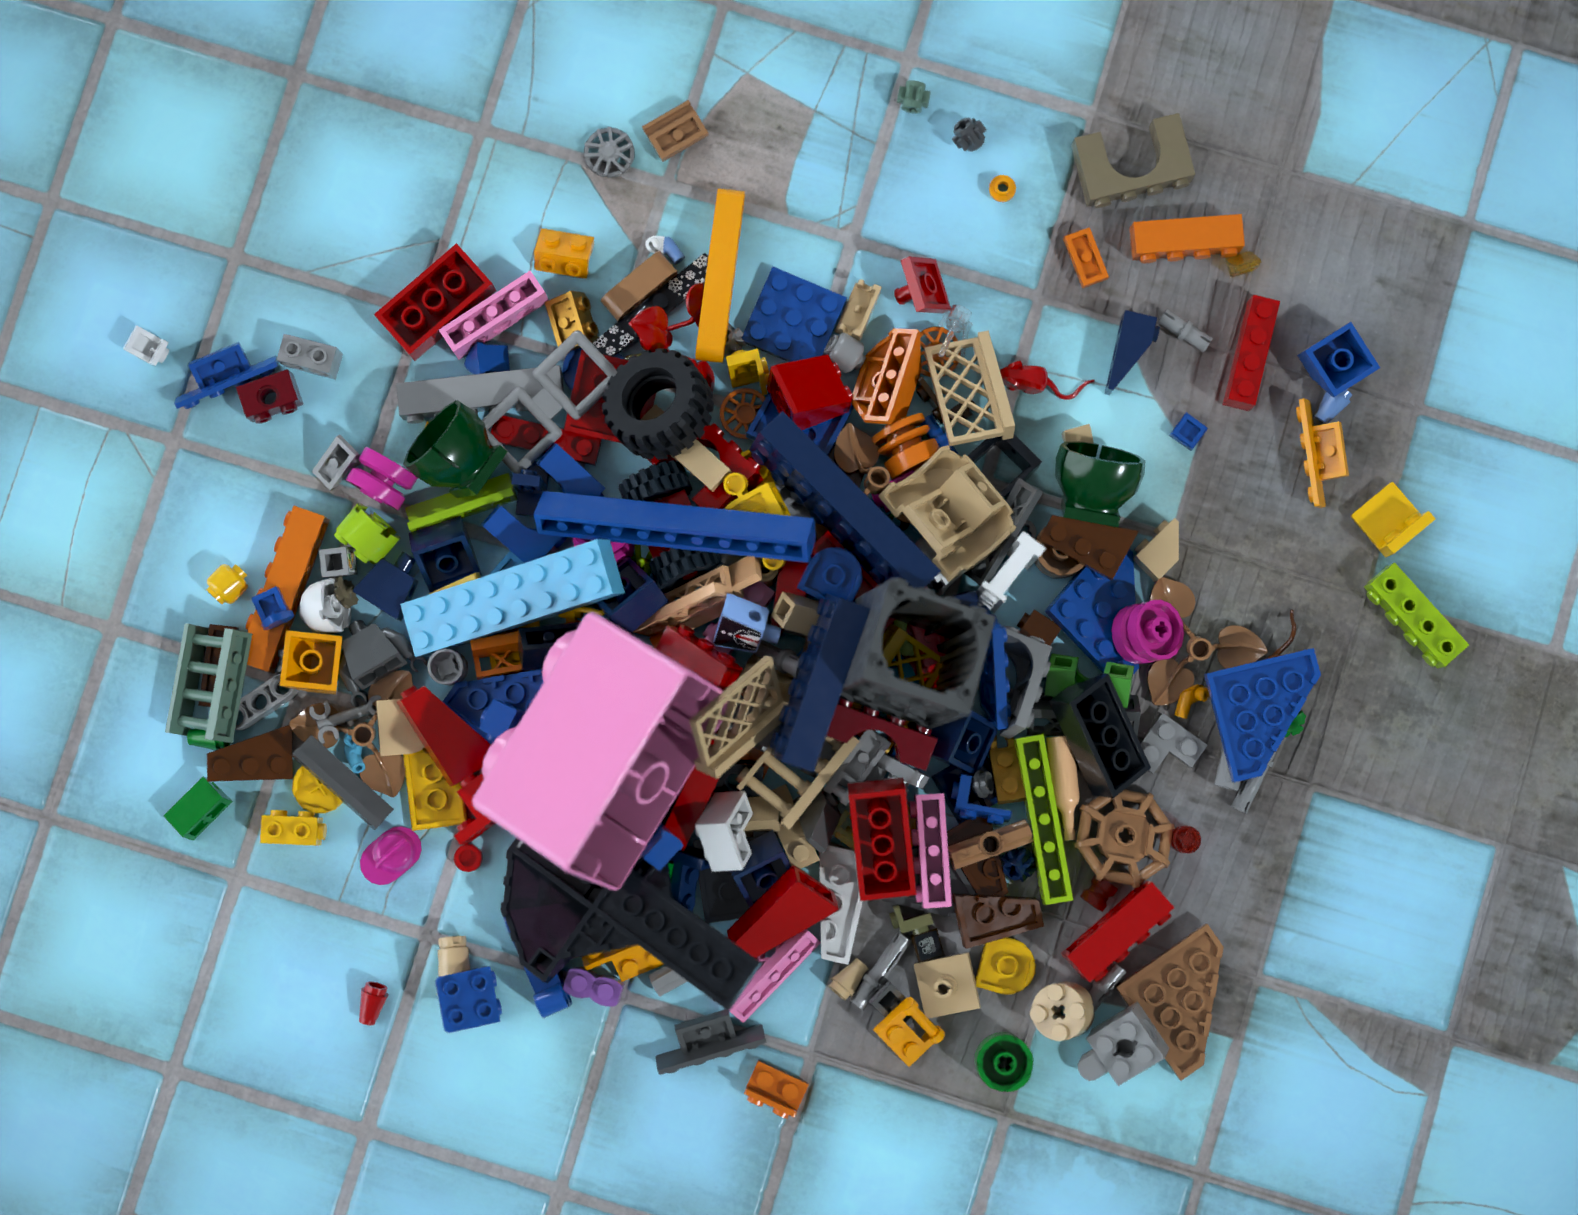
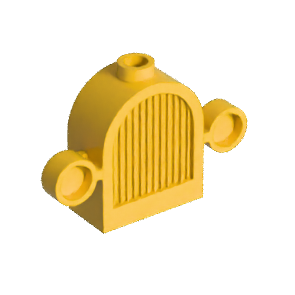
M731 473L724 479L725 491L730 495H737L738 497L729 503L725 509L791 516L774 482H767L748 492V481L743 474ZM762 558L764 566L770 570L780 569L786 563V560Z

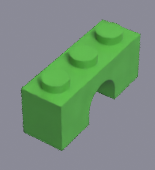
M1051 654L1049 660L1051 665L1047 673L1045 695L1055 697L1067 687L1091 679L1080 673L1078 668L1079 657ZM1106 662L1104 673L1109 674L1123 707L1128 708L1134 666Z

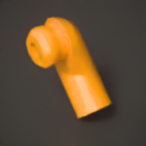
M1195 684L1180 693L1174 715L1187 719L1191 704L1208 700L1210 696L1208 688L1202 684Z

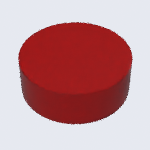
M473 844L460 846L454 854L455 865L464 872L475 871L481 866L483 861L481 850Z

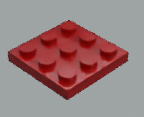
M581 350L570 398L576 406L608 377L584 350ZM603 355L615 369L621 364L624 366L629 362L628 360ZM656 393L644 404L640 419L654 406ZM603 397L580 419L575 420L567 413L564 425L565 431L621 443L611 432L604 420L605 415L602 412V404L605 401Z

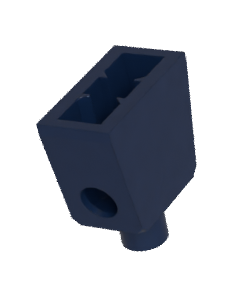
M405 552L401 553L394 565L382 558L357 584L353 592L396 620L401 621L404 616L400 604L411 601L418 585V580L408 575L416 562L415 559Z

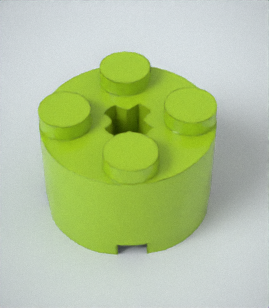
M357 503L337 526L334 536L344 545L349 543L356 549L354 555L362 562L367 563L369 561L375 565L389 553L401 538L395 535L397 532L378 514L375 512L370 515L367 514L365 510L368 507Z

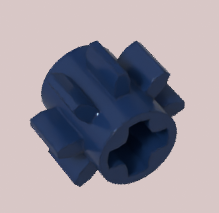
M1026 848L1012 849L1007 851L1001 858L1005 862L1003 871L1012 880L1020 879L1024 882L1037 870L1033 866L1036 859L1033 853Z

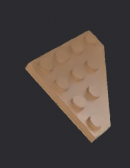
M1207 923L1115 986L1128 1006L1138 1001L1169 1047L1165 1060L1180 1081L1202 1067L1205 1061L1207 1037H1209L1213 1001L1216 996L1220 959L1222 958L1224 948Z

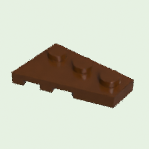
M1052 515L1038 541L1112 580L1139 531Z
M290 725L207 753V782L293 779L292 729Z
M976 817L975 820L967 819L947 831V844L950 846L993 830V826L987 822L986 818ZM988 836L983 842L985 850L993 852L996 849V841L992 837ZM999 855L961 868L977 895L1004 896L1008 893Z
M952 894L962 945L965 949L1044 927L1040 903L1037 898Z

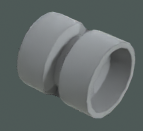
M440 649L434 652L429 658L427 665L430 677L437 683L454 686L456 682H463L469 670L465 657L459 652L450 649Z

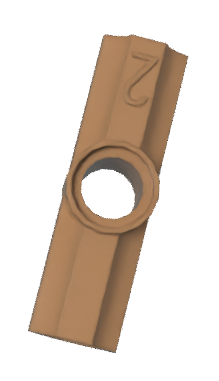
M1026 819L950 845L948 846L950 863L954 870L1032 843L1034 842L1032 832ZM988 836L996 841V849L993 852L986 851L983 846V842Z

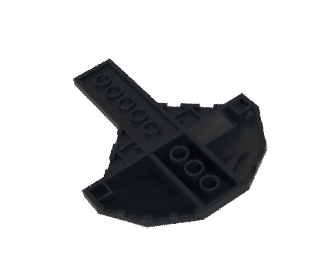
M676 796L675 800L673 801L672 805L670 806V808L668 809L667 813L661 821V823H663L664 825L666 824L670 816V813L677 801L678 796ZM517 837L507 850V871L503 881V885H505L504 899L500 910L510 930V938L517 949L520 965L544 983L548 984L572 958L640 946L725 1010L730 1011L762 965V962L673 899L668 862L659 871L640 855L623 885L614 891L566 872Z

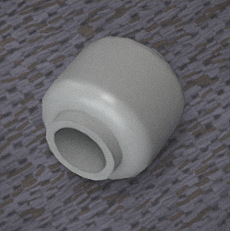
M847 333L833 335L824 349V353L829 355L832 363L836 362L840 371L843 373H849L853 369L859 370L866 359V356L863 355L864 345Z

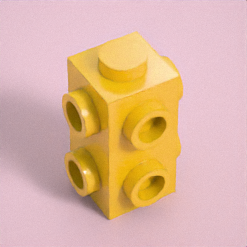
M271 810L270 815H262L260 843L318 846L322 844V840L326 839V823H323V818L315 817V812L298 811L297 817L287 816L288 811Z

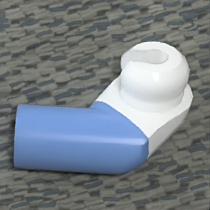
M652 236L646 240L645 247L648 251L652 253L660 251L662 254H666L674 265L679 264L685 258L670 237Z

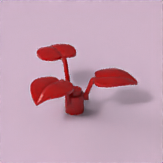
M696 283L687 292L686 308L690 316H692L689 320L668 326L666 312L659 306H651L642 310L629 322V325L638 334L641 347L644 350H650L651 352H655L658 348L667 350L673 342V336L670 331L691 325L696 322L699 328L705 283ZM689 358L707 380L713 392L715 378L711 366L706 361L696 363L694 359Z

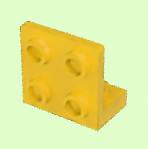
M1394 482L1386 485L1351 515L1354 522L1385 558L1395 554L1436 519L1430 511L1420 514Z

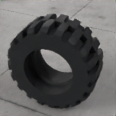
M658 348L655 352L650 350L641 352L642 355L638 357L633 355L628 358V363L624 366L621 364L616 369L617 374L615 376L611 375L607 383L609 388L604 390L603 400L605 403L602 404V412L605 415L604 420L611 432L630 452L650 460L654 456L657 460L667 459V455L670 454L674 457L681 454L682 449L691 448L694 445L693 441L697 437L700 439L705 433L703 428L705 425L709 426L712 418L709 412L714 410L712 390L707 380L692 361L686 356H682L680 352L669 350L668 352L666 349ZM664 389H676L674 401L667 411L654 419L640 420L642 408L652 395Z

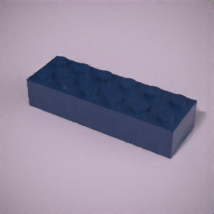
M828 593L825 598H821L817 607V614H819L817 623L811 626L807 636V641H810L807 651L802 652L798 661V668H800L798 677L792 680L788 694L791 695L788 705H784L780 712L779 721H781L779 731L774 732L770 741L771 753L781 762L814 772L871 610L870 608Z

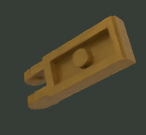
M996 735L989 749V758L997 803L999 805L1025 801L1026 795L1014 746V737L1010 739L1005 738L1007 747L997 748Z

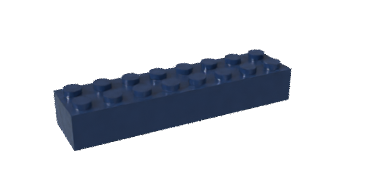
M783 411L759 432L749 448L753 459L758 464L764 465L771 472L772 478L791 492L790 495L793 500L800 505L803 504L810 511V516L814 518V521L820 525L823 524L835 539L857 558L859 563L869 571L870 577L876 583L882 584L889 579L899 578L907 581L910 587L916 589L919 587L925 588L941 572Z

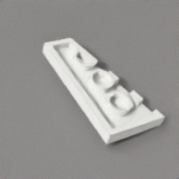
M828 845L825 852L822 854L819 852L820 883L835 893L839 909L820 921L821 959L848 965L863 902L860 901L855 851Z

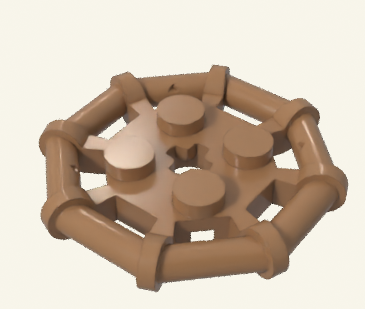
M1125 789L1115 798L1098 796L1087 805H1082L1079 809L1081 817L1077 841L1074 843V846L1093 870L1097 880H1107L1138 888L1141 883L1158 871L1168 868L1170 864L1168 859L1171 839L1175 826L1170 823L1154 800V795L1150 792L1145 794ZM1122 800L1139 803L1138 809L1123 807ZM1112 801L1113 811L1105 816L1098 812L1099 809ZM1147 809L1158 823V826L1153 827L1146 820L1144 812ZM1091 820L1098 822L1096 838L1088 839ZM1124 829H1127L1128 835L1132 836V840H1128L1126 843H1123L1122 839L1119 838V833H1122ZM1155 834H1161L1158 852L1153 850ZM1098 845L1100 853L1107 858L1103 864H1101L1090 847ZM1148 856L1153 862L1139 871L1136 863ZM1113 863L1127 865L1129 874L1110 870Z

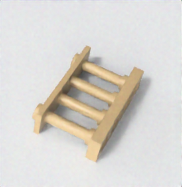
M826 736L825 740L833 746L832 750L836 753L829 761L826 758L823 760L820 757L818 758L815 766L816 769L814 770L818 775L812 783L808 780L805 782L771 755L772 748L769 746L751 770L745 767L735 779L739 782L736 788L741 791L745 785L750 787L781 812L779 815L783 819L780 824L790 830L860 741L853 736L848 743H844ZM763 763L798 790L797 793L801 797L794 805L791 802L786 803L753 776Z

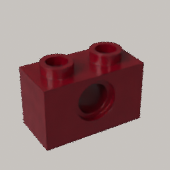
M288 369L236 387L245 416L252 423H265L270 421L273 415L282 413V415L290 414L297 411L298 406L304 405L294 374ZM270 393H276L275 402L266 404V396Z

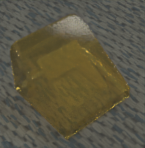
M1251 251L1225 259L1230 277L1255 271L1262 263L1261 259Z

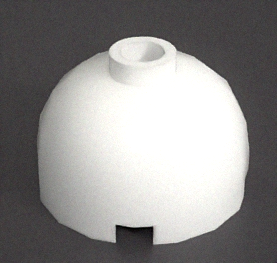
M329 578L311 584L301 596L300 618L314 632L326 635L344 631L343 628H347L350 625L351 608L343 607L341 602L337 600L333 590L335 589V579Z

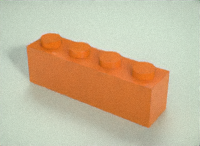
M1242 214L1133 222L1130 227L1132 260H1140V263H1153L1159 258H1167V261H1180L1186 256H1194V259L1199 260L1207 259L1213 254H1221V257L1224 258L1234 257L1245 246Z

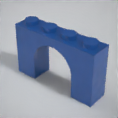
M553 443L536 462L543 471L558 483L563 493L604 497L602 492L606 488L558 444ZM500 504L481 523L488 532L524 563L547 556V553L553 546L558 548L567 539V537L538 534L537 529L524 526Z

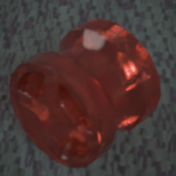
M1180 826L1173 830L1171 846L1177 852L1193 853L1201 845L1200 833L1194 827Z

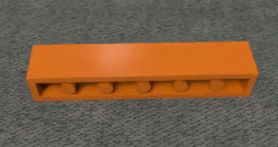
M293 506L292 511L287 512L283 523L286 528L283 536L278 537L275 543V558L273 563L270 562L266 568L265 578L267 580L264 588H260L257 595L275 586L279 587L289 610H292L294 615H296L301 596L306 588L330 519L297 506ZM257 610L249 616L246 629L248 633H252L247 665L273 674L275 673L280 659L277 656L278 650H283L286 630L290 631L295 616L288 622L269 630L263 629Z

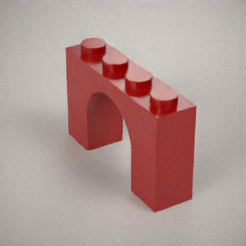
M715 423L709 426L705 425L703 428L705 433L700 439L697 437L696 440L704 447L717 451L720 455V461L731 470V473L743 474L748 481V492L754 490L764 480L759 473L761 467L751 457L746 460L741 455L743 450L733 440L727 442L723 438L724 432ZM667 455V459L657 460L654 456L653 459L647 460L652 465H659L661 462L666 461L668 463L675 459ZM723 481L713 492L706 486L703 487L692 500L697 507L725 509L729 503L738 497L737 495H730L725 491Z

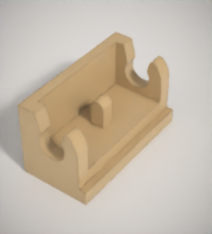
M859 279L858 283L854 285L835 333H847L860 342L879 299L882 287L876 284L872 287L868 286L864 280Z

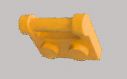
M912 997L905 998L873 1028L876 1034L908 1067L933 1044L940 1043L945 1037L944 1030L940 1026L934 1025L918 1008V1003ZM906 1016H911L926 1032L921 1038L904 1022L903 1019Z

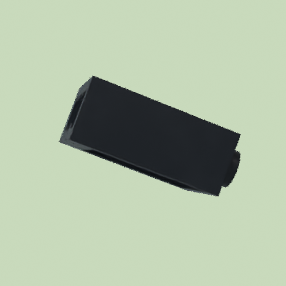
M1015 434L1013 438L1002 440L1001 436L985 439L968 455L975 464L993 446L997 445L1023 471L999 493L1004 500L1008 497L1018 478L1026 481L1037 471L1042 462Z

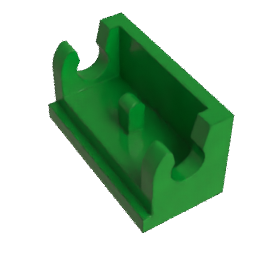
M203 776L163 816L183 838L194 841L233 801L214 782H207V778Z

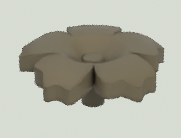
M342 576L337 577L334 583L335 589H333L337 600L347 609L358 604L357 601L359 599L356 597V593L353 592L354 585L352 581L343 580Z

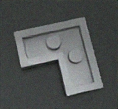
M1164 713L1159 715L1140 742L1151 766V769L1148 770L1151 774H1154L1168 752L1192 768L1208 746Z

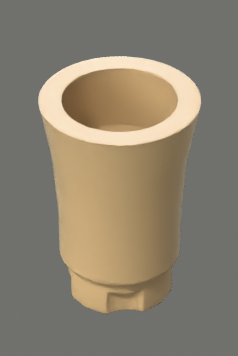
M466 936L438 939L440 948L438 950V977L471 970L469 949L466 947Z

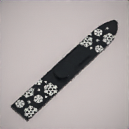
M704 253L604 332L593 342V345L601 354L611 357L622 351L639 337L629 325V322L638 313L648 307L659 306L668 314L686 299L687 292L694 284L705 283L708 255Z

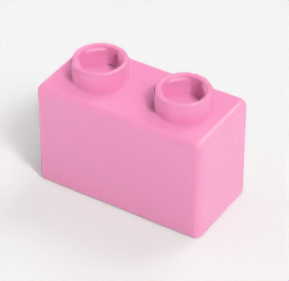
M591 612L584 617L577 630L564 634L549 650L542 670L544 684L518 726L506 730L489 747L482 767L484 781L473 797L472 804L482 814L566 872L616 891L623 885L695 767L694 760L699 757L689 720L721 694L723 690L597 613ZM729 700L723 704L720 715L724 716ZM710 717L701 723L703 732H705ZM718 719V722H717V724H716V727H715V730H714V733H713V734L716 733L717 729L719 728L720 724L722 723V720H721V719Z

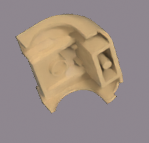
M949 446L940 447L917 471L899 483H890L878 496L895 517L905 514L909 522L924 537L927 544L933 548L937 555L931 561L941 570L942 575L948 582L983 561L1017 528L1010 516L1013 510L966 454L961 457L954 451H951Z

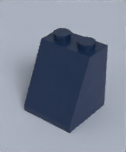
M971 710L969 716L932 728L931 734L938 740L931 757L974 775L976 771L981 769L998 730L990 720ZM908 722L907 726L915 728L916 724Z

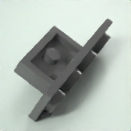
M727 1010L675 1024V1031L681 1048L657 1055L655 1057L657 1071L659 1075L674 1073L679 1069L692 1065H701L708 1060L718 1057H728L741 1050L757 1048L761 1044L766 1043L763 1026L759 1024L735 1032L729 1011Z

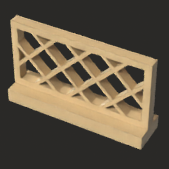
M989 330L978 332L975 338L924 347L949 446L1000 436L1002 440L1013 438L1015 422ZM973 347L975 355L971 361L958 355L961 349ZM943 353L950 358L942 366L933 361L932 355ZM953 360L966 366L961 375L948 369ZM970 369L981 375L977 385L964 378ZM944 374L956 380L950 390L939 383ZM960 383L973 390L967 399L954 393ZM976 393L987 398L988 403L984 408L971 402ZM950 398L963 404L957 414L946 408V403ZM967 407L979 413L974 423L961 417ZM984 416L994 422L995 429L984 430L977 425ZM956 422L969 428L965 435L954 437L952 428Z
M764 656L689 720L699 757L694 760L697 770L716 779L719 778L781 723L779 721L780 712L783 706H787L788 703L783 702L772 657ZM765 670L766 673L762 683H758L761 672ZM748 684L744 698L739 699L743 687ZM756 687H760L756 701L752 702ZM768 690H770L772 697L766 698ZM729 700L724 716L720 715L723 704ZM737 703H742L737 718H732ZM754 706L753 710L747 715L749 707ZM710 717L705 732H703L701 723ZM718 719H721L722 723L718 734L715 735L713 733ZM734 722L733 728L728 731L730 723ZM711 739H716L715 743L710 748H708Z

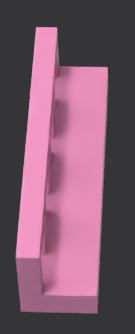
M805 929L776 946V951L771 957L765 958V953L758 956L756 959L762 962V965L729 1012L744 1023L821 942L808 929Z

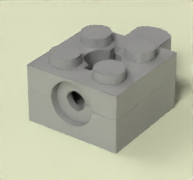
M1137 1001L1090 1031L1086 1040L1093 1049L1082 1055L1078 1063V1070L1080 1075L1088 1081L1096 1080L1109 1072L1119 1086L1165 1059L1169 1047Z

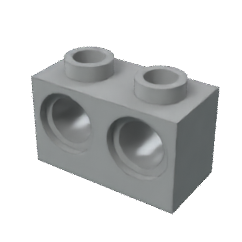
M284 334L277 361L284 367L336 380L343 353L334 346Z

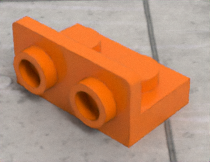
M758 1060L744 1090V1094L748 1096L747 1100L760 1107L763 1104H767L774 1108L773 1113L788 1119L789 1115L792 1117L796 1116L809 1083Z

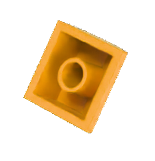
M286 630L280 686L306 692L336 695L342 636Z

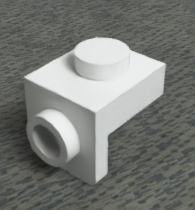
M136 325L123 350L150 365L156 366L158 362L162 364L169 353V349L166 347L169 342Z

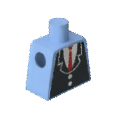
M727 593L713 644L718 647L755 653L761 640L777 644L781 628L766 624L769 614L767 608Z

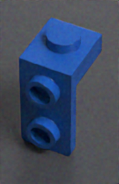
M961 774L959 782L953 783L951 798L956 799L954 813H959L961 818L975 820L976 817L986 818L988 823L1003 825L1004 822H1009L1012 811L968 803L972 776Z

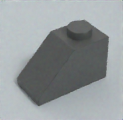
M824 787L799 817L806 841L821 854L827 850L841 817L837 806L840 803L838 797L833 793L828 794L823 790ZM801 796L793 800V804H795Z

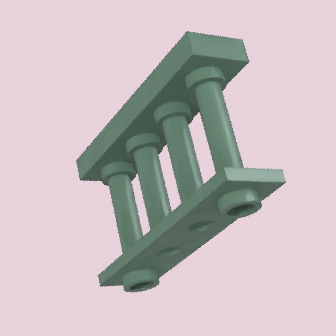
M185 623L165 732L187 736L190 728L206 730L205 739L233 743L252 633L225 628L223 637L207 635L209 628ZM205 646L221 648L218 665L202 663ZM200 673L216 676L213 692L197 690ZM195 701L211 703L208 719L192 717Z

